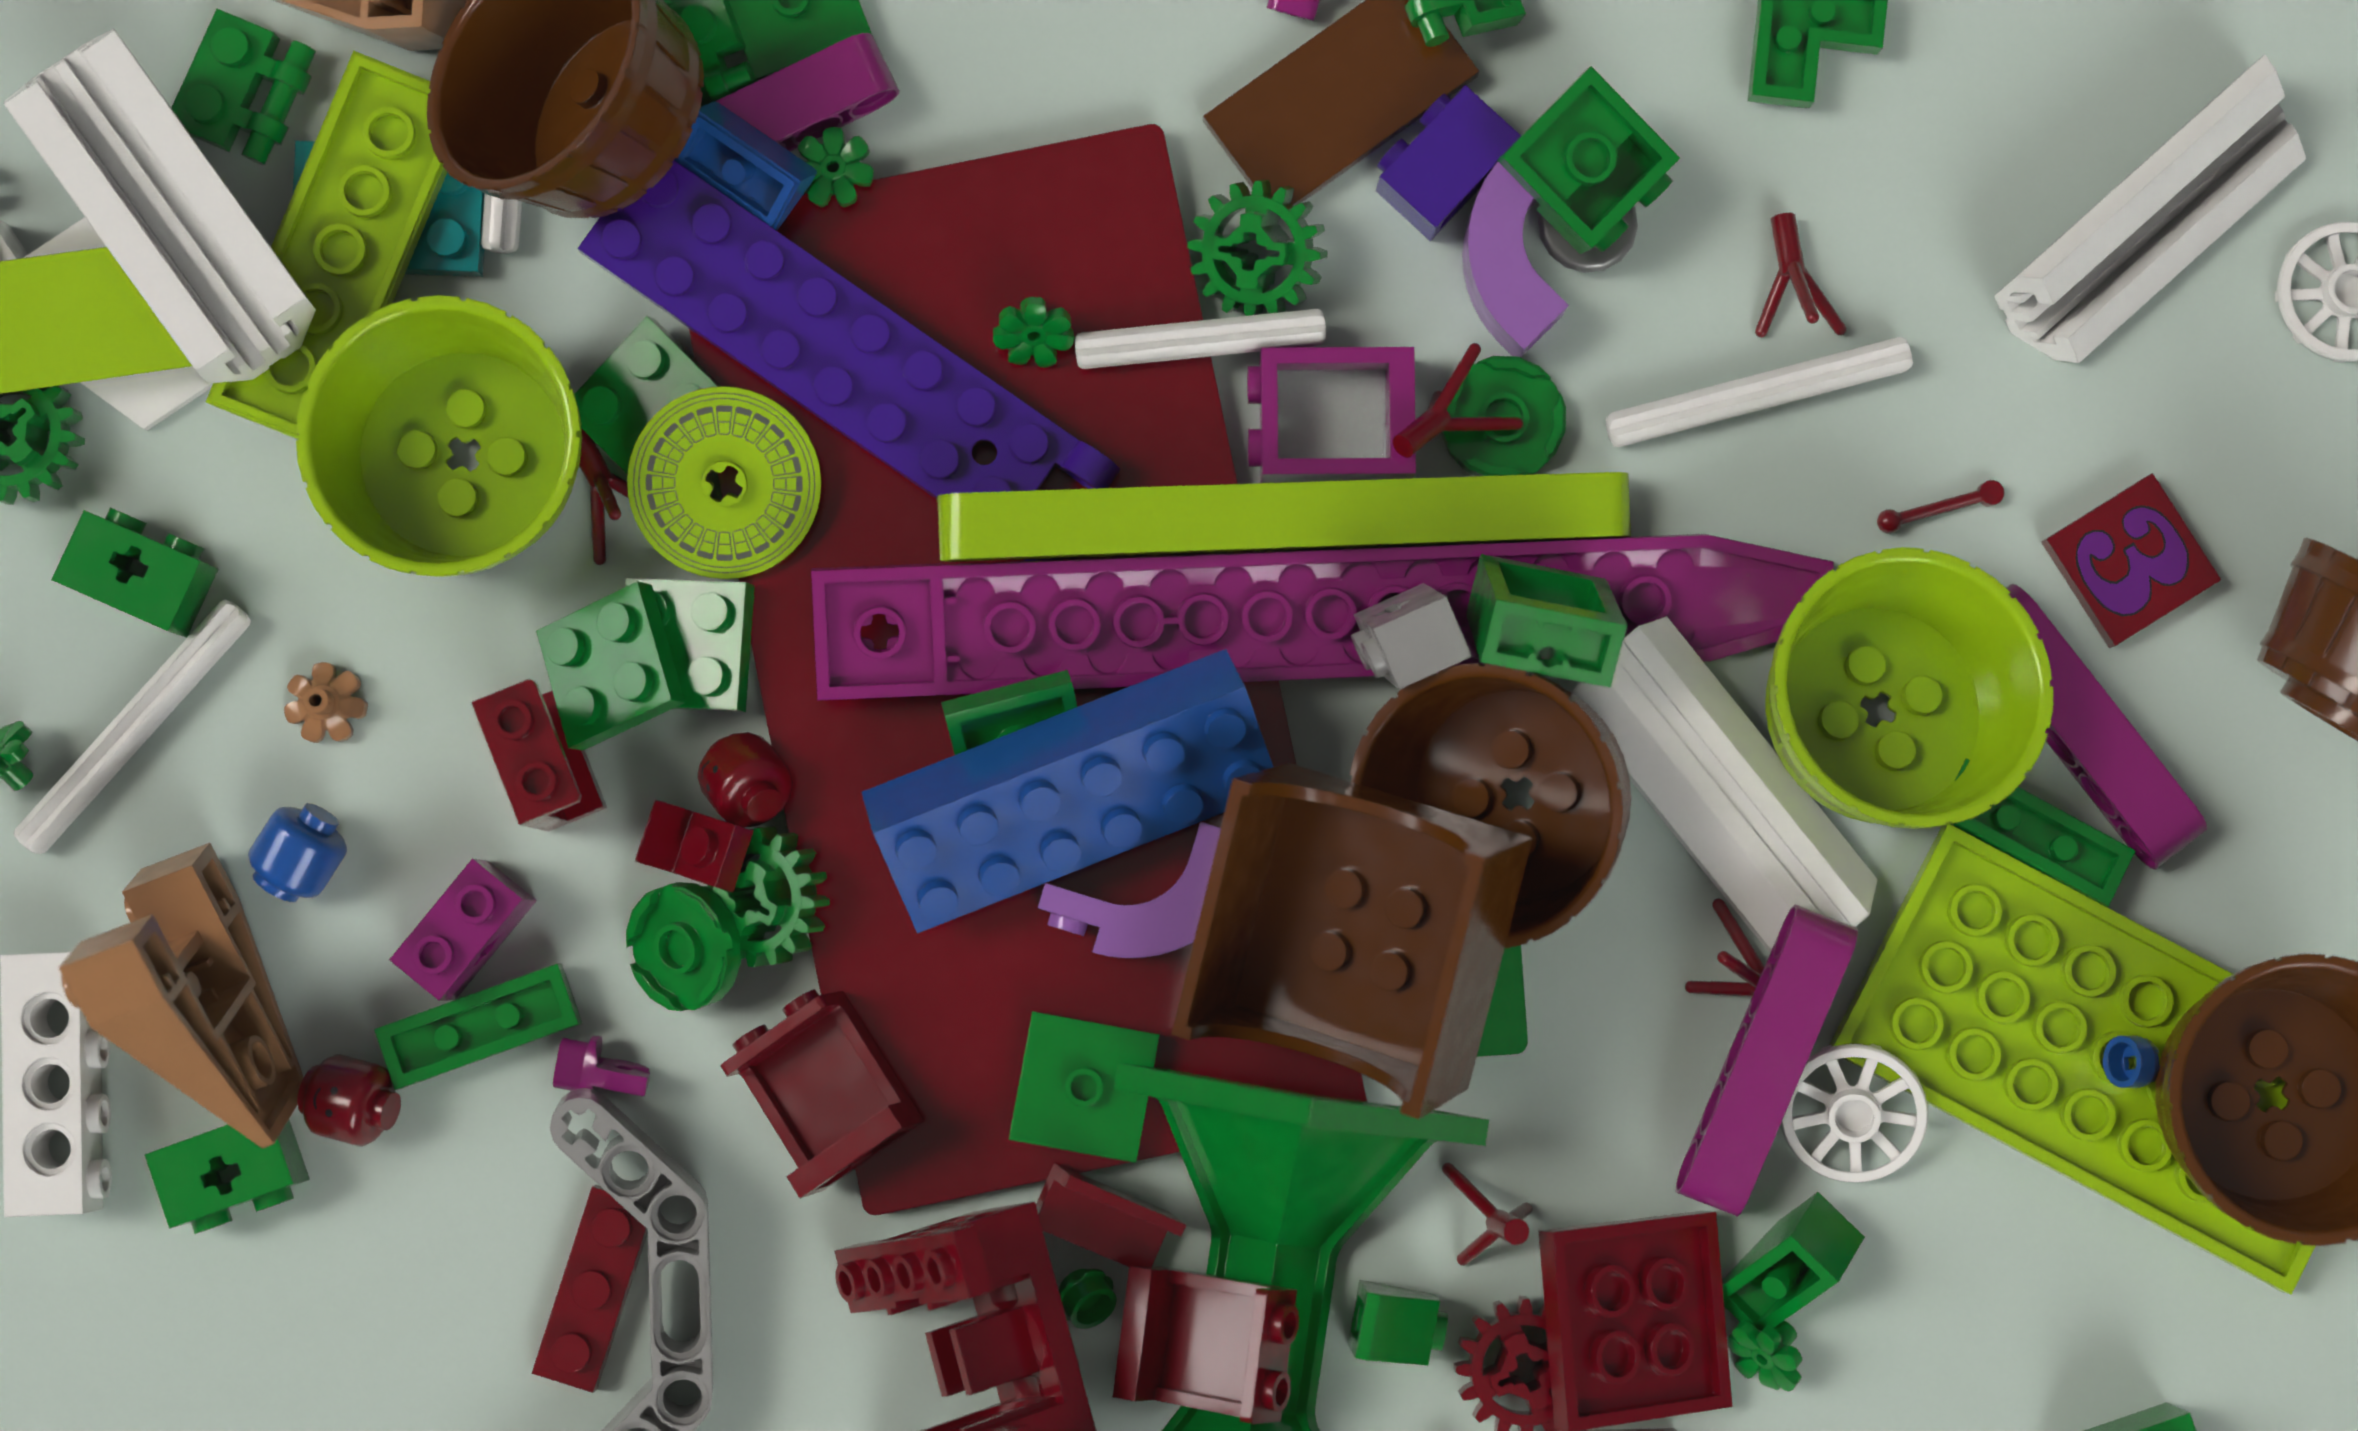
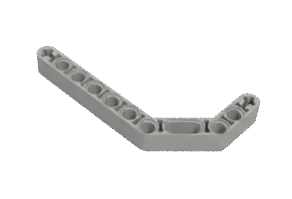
M587 1088L572 1090L561 1098L552 1115L550 1124L552 1140L564 1154L648 1230L652 1378L602 1431H627L636 1427L644 1428L647 1431H694L709 1413L713 1394L709 1210L706 1191L693 1176L604 1095L596 1090ZM587 1109L594 1112L596 1116L592 1128L605 1141L611 1130L619 1133L618 1136L608 1143L601 1158L593 1154L596 1152L600 1141L596 1136L585 1128L577 1134L572 1133L568 1129L572 1119L568 1111L572 1110L578 1115L585 1113ZM634 1151L645 1158L649 1170L640 1179L633 1181L624 1180L617 1176L613 1170L612 1160L621 1152ZM681 1195L689 1198L694 1203L697 1212L687 1223L674 1224L667 1221L661 1214L659 1207L661 1203L670 1196ZM677 1260L687 1261L692 1264L697 1270L699 1277L700 1330L695 1337L687 1341H676L670 1338L664 1331L662 1321L661 1271L667 1264ZM676 1380H690L697 1384L701 1390V1396L692 1404L678 1405L670 1401L666 1395L665 1390L667 1386Z

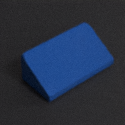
M711 102L700 107L696 122L691 127L693 130L678 158L674 160L778 231L811 185L817 170L720 103Z

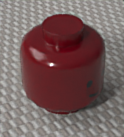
M743 732L723 737L708 749L699 764L697 778L701 792L716 812L728 823L744 828L759 826L772 820L781 812L791 796L793 780L789 767L774 748L760 735Z
M336 1054L324 1059L319 1065L311 1067L306 1072L298 1090L297 1104L310 1132L351 1145L365 1146L375 1141L384 1130L387 1131L393 1127L400 1113L401 1097L394 1089L387 1068L379 1064Z

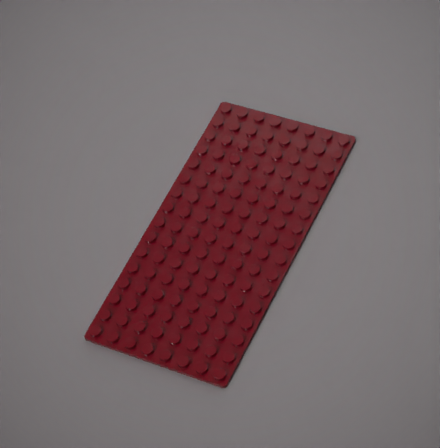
M1147 124L874 179L868 187L854 185L858 196L857 201L847 207L840 206L835 195H832L831 200L825 207H819L813 204L808 198V193H805L777 232L1079 441L1087 443L1112 460L1121 470L1109 488L1238 484L1211 356L1082 369L1077 364L1074 340L1070 349L1066 351L1057 350L1056 364L1042 368L1036 364L1034 355H1031L1029 361L1024 365L1008 362V349H1000L993 342V328L1000 326V312L1008 306L1020 310L1021 302L1028 297L1043 298L1046 301V312L1055 308H1064L1071 316V328L1074 331V337L1081 332L1203 320L1194 274L1191 273L1190 269L1192 264L1165 135L1160 126ZM689 329L695 360L721 386L739 387L761 393L782 405L800 422L814 445L821 471V495L818 510L802 542L791 554L775 566L751 576L738 578L739 582L755 585L751 645L771 746L789 767L793 780L791 796L784 806L788 832H794L798 835V843L795 850L813 848L816 852L813 861L809 864L811 871L826 872L827 879L816 885L817 894L830 898V905L816 908L815 916L821 919L825 927L823 931L809 933L820 994L844 992L924 1120L920 1125L855 1169L864 1210L870 1215H881L1047 1180L1054 1163L1077 1173L1130 1163L1123 1160L1009 1140L1032 1011L1160 1034L1154 1067L1306 1095L1367 1102L1362 1074L1326 1059L1285 1047L1244 1039L1204 1037L1189 1041L1172 1035L1193 943L1172 952L1145 958H1119L1092 953L1099 927L1088 924L1085 935L1081 936L1047 925L1051 913L1038 909L1045 883L920 933L916 932L873 835L861 792L954 756L941 702L971 694L817 700L811 570L812 568L935 563L958 564L1024 560L941 562L937 499ZM979 442L972 449V457L978 464L988 465L996 459V447L990 442ZM728 465L722 473L717 472L722 499L728 492L738 496L743 487L735 482L738 471ZM1056 466L1039 488V490L1087 489ZM1166 554V555H1184V554ZM1138 555V556H1159V555ZM1110 556V557H1134V556ZM1081 557V558H1059V559H1084V558H1109V557ZM885 614L872 615L873 619L870 625L861 626V636L872 638L875 649L887 648L889 637L898 636L899 628L897 624H888ZM1279 680L1243 682L1273 767L1288 763L1297 765ZM1127 687L1074 689L1077 707ZM1224 813L1201 822L1221 828ZM1200 822L1049 881L1046 884L1117 905H1136L1149 902L1166 893L1182 876L1188 864ZM1148 1096L1137 1161L1180 1152L1163 1108L1156 1097Z

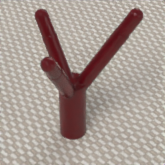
M1781 213L1773 216L1770 221L1779 270L1755 329L1756 336L1763 338L1767 335L1789 279L1792 281L1807 321L1811 324L1818 322V309L1835 334L1839 336L1844 335L1847 330L1845 324L1805 268L1796 215L1794 213Z
M1472 343L1468 347L1443 390L1433 393L1427 411L1393 438V446L1399 455L1405 458L1411 457L1442 431L1519 430L1523 427V420L1519 417H1450L1447 409L1481 352L1479 344Z
M581 428L582 445L579 467L590 485L593 561L597 565H603L606 561L605 509L610 519L618 520L621 517V511L612 489L629 499L628 488L625 480L610 471L594 440Z
M1717 898L1712 902V907L1747 965L1726 951L1719 952L1717 960L1746 982L1688 981L1685 984V990L1688 993L1753 996L1764 965L1725 902Z
M1443 1164L1442 1172L1486 1217L1487 1230L1457 1256L1458 1264L1462 1266L1467 1265L1498 1238L1512 1245L1523 1244L1528 1239L1529 1227L1523 1219L1532 1213L1533 1208L1530 1203H1523L1509 1213L1497 1209L1453 1164Z

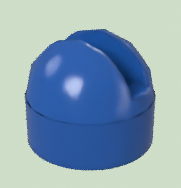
M2116 1036L2110 1040L2103 1054L2104 1072L2108 1080L2120 1088L2147 1086L2156 1080L2159 1073L2158 1055L2160 1051L2151 1040L2143 1037ZM2128 1058H2136V1069L2130 1070Z

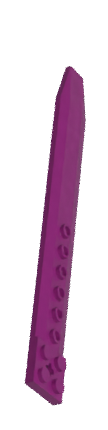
M1709 534L958 564L935 563L812 568L817 700L975 694L1064 670L1069 672L1073 689L1129 687L1224 649H1227L1242 682L1375 676L1371 669H1365L1353 644L1351 635L1360 631L1353 614L1422 583L1447 597L1472 657L1452 666L1476 663L1485 665V663L1480 662L1466 616L1481 554L1605 578L1627 624L1624 637L1640 625L1667 616L1703 662H1710L1777 642L1784 624L1798 602L1802 600L1803 595L1817 580L1832 569L1834 570V562ZM885 614L888 624L898 625V636L888 638L887 648L875 649L872 638L861 636V626L870 625L873 619L872 615ZM1544 647L1540 651V657L1549 659L1554 655L1555 650L1552 647Z

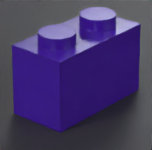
M1466 85L1453 99L1445 93L1442 94L1428 108L1419 121L1425 126V129L1410 144L1401 138L1377 164V168L1383 173L1379 176L1375 191L1429 241L1478 192L1484 180L1498 162L1497 159L1521 136Z

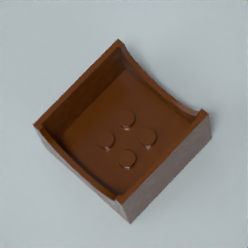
M1291 763L1233 778L1172 1035L1189 1041L1204 1037L1244 1039L1285 1047L1323 1058L1357 1071L1393 1091L1402 1100L1401 1114L1416 1119L1424 1117L1469 1088L1533 838Z

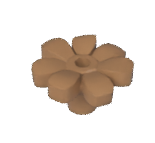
M326 662L314 664L312 680L303 675H295L288 683L287 688L290 693L298 697V700L288 703L284 707L287 721L293 724L305 721L301 729V736L313 743L321 742L326 730H328L331 738L335 741L342 742L349 739L353 735L354 729L347 719H362L366 716L368 703L364 699L351 696L361 686L358 676L351 671H345L336 678L335 666Z

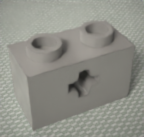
M1425 583L1353 614L1360 631L1352 634L1351 638L1362 664L1366 670L1371 669L1376 678L1383 676L1398 689L1472 657L1447 597Z

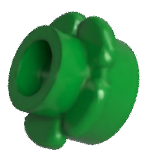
M1100 1269L1075 1270L1067 1275L1059 1286L1066 1319L1070 1320L1076 1328L1089 1329L1105 1321L1115 1309L1117 1298L1113 1292V1281L1109 1276H1105V1273Z

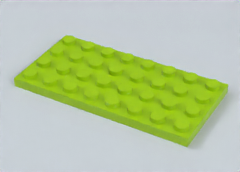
M1953 825L1941 826L1829 1045L1832 1047L1843 1044H1864L1870 1046L1875 1044L1881 1046L1883 1050L1895 1055L1911 1070H1914L1925 1092L1927 1104L2283 1293L2292 1295L2316 1247L2313 1245H2302L2299 1241L2293 1244L2274 1240L2253 1231L2252 1228L2245 1227L2221 1212L2202 1195L2177 1163L2165 1142L2158 1121L2155 1102L2156 1080L2140 1088H2120L2113 1085L2104 1072L2103 1054L2107 1044L2116 1036H2140L2151 1040L2160 1051L2158 1055L2160 1060L2166 1041L2178 1021L2206 993L2233 974ZM1861 1057L1843 1058L1863 1069L1866 1058ZM2128 1058L2130 1070L2136 1069V1058ZM1878 1062L1873 1074L1888 1083H1892L1900 1078L1894 1070ZM2276 1077L2271 1083L2260 1079L2254 1087L2261 1096L2256 1106L2264 1112L2271 1106L2282 1110L2288 1102L2281 1093L2285 1082L2279 1077ZM1910 1089L1904 1090L1908 1094L1912 1095Z

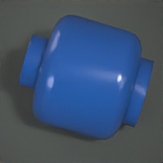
M306 803L302 809L295 807L278 808L270 816L249 849V861L255 870L252 875L253 880L269 894L288 902H297L299 897L313 898L318 896L324 890L347 853L345 840L336 830L339 825L337 818L322 807L311 803Z

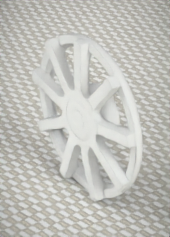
M2358 222L2331 223L2319 227L2301 238L2285 255L2286 258L2279 272L2277 291L2275 292V302L2279 303L2282 317L2293 334L2292 338L2297 344L2302 343L2312 352L2332 359L2333 362L2358 361V349H2348L2350 321L2353 318L2358 321V256L2354 264H2346L2339 238L2340 233H2358ZM2324 237L2333 267L2330 271L2324 269L2305 254L2308 247ZM2296 264L2320 281L2321 286L2310 289H2291V280ZM2320 300L2323 303V307L2303 326L2295 312L2292 301ZM2332 315H2335L2337 318L2335 347L2320 341L2312 335Z
M1843 1044L1832 1047L1828 1045L1821 1048L1820 1052L1808 1058L1781 1125L1792 1151L1813 1171L1837 1181L1868 1182L1894 1173L1914 1156L1926 1133L1928 1105L1925 1092L1914 1070H1911L1895 1055L1883 1050L1881 1046L1871 1044V1046ZM1848 1057L1866 1058L1858 1083L1855 1086H1850L1847 1083L1837 1059ZM1878 1062L1888 1066L1900 1076L1899 1079L1876 1092H1871L1869 1089ZM1827 1064L1837 1090L1835 1093H1830L1805 1079L1815 1069ZM1910 1089L1915 1100L1917 1114L1882 1109V1103L1900 1092ZM1797 1092L1808 1095L1826 1106L1824 1111L1792 1117L1793 1102ZM1881 1123L1900 1124L1915 1128L1910 1142L1902 1152L1879 1130ZM1828 1124L1831 1128L1830 1131L1809 1154L1800 1143L1795 1131L1805 1127ZM1871 1138L1891 1161L1879 1168L1862 1171L1861 1142ZM1839 1139L1849 1142L1850 1172L1837 1170L1821 1163L1822 1159Z

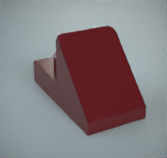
M655 799L635 862L734 892L753 830Z

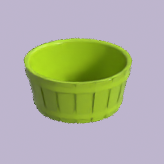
M443 295L417 297L418 300L412 301L410 298L372 312V316L368 319L363 317L350 326L332 343L334 347L330 351L327 349L316 364L306 384L309 387L307 393L303 392L297 415L296 434L299 435V440H296L297 462L302 481L307 483L308 487L305 489L315 510L326 525L333 527L330 530L345 545L361 556H369V560L407 574L413 573L435 577L468 575L490 569L520 554L537 542L557 520L570 497L580 464L582 445L580 413L573 389L561 363L549 347H545V342L522 321L513 315L511 318L508 317L506 311L488 303L466 298V301L461 300L460 297ZM458 438L464 444H468L475 439L479 443L481 448L475 453V458L479 462L476 469L469 471L466 467L460 466L452 470L449 467L447 461L453 456L449 445L453 440Z
M1900 547L1882 549L1881 553L1873 551L1856 556L1838 565L1836 571L1833 569L1817 580L1803 595L1802 600L1798 602L1784 624L1774 649L1766 686L1765 711L1768 730L1781 762L1796 783L1813 799L1828 809L1851 819L1894 828L1920 829L1943 826L1949 823L1954 824L1973 818L1991 809V804L1997 805L2027 777L2024 774L2033 768L2048 736L2045 732L2047 728H2050L2053 712V686H2050V681L2053 679L2046 649L2042 639L2039 640L2037 637L2039 632L2032 619L2015 597L2013 599L2010 597V591L1993 576L1977 566L1975 568L1969 566V562L1951 554L1934 550L1924 552L1923 548ZM1879 693H1883L1889 697L1887 708L1895 713L1894 719L1891 723L1881 720L1876 727L1870 726L1865 722L1868 712L1860 707L1861 700L1864 697L1873 700ZM1965 759H1969L1970 762L1964 772L1955 781Z

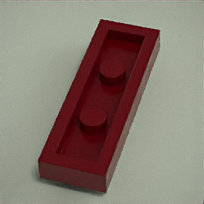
M594 1185L591 1188L531 1373L591 1393L598 1389L648 1234L647 1228L601 1186Z

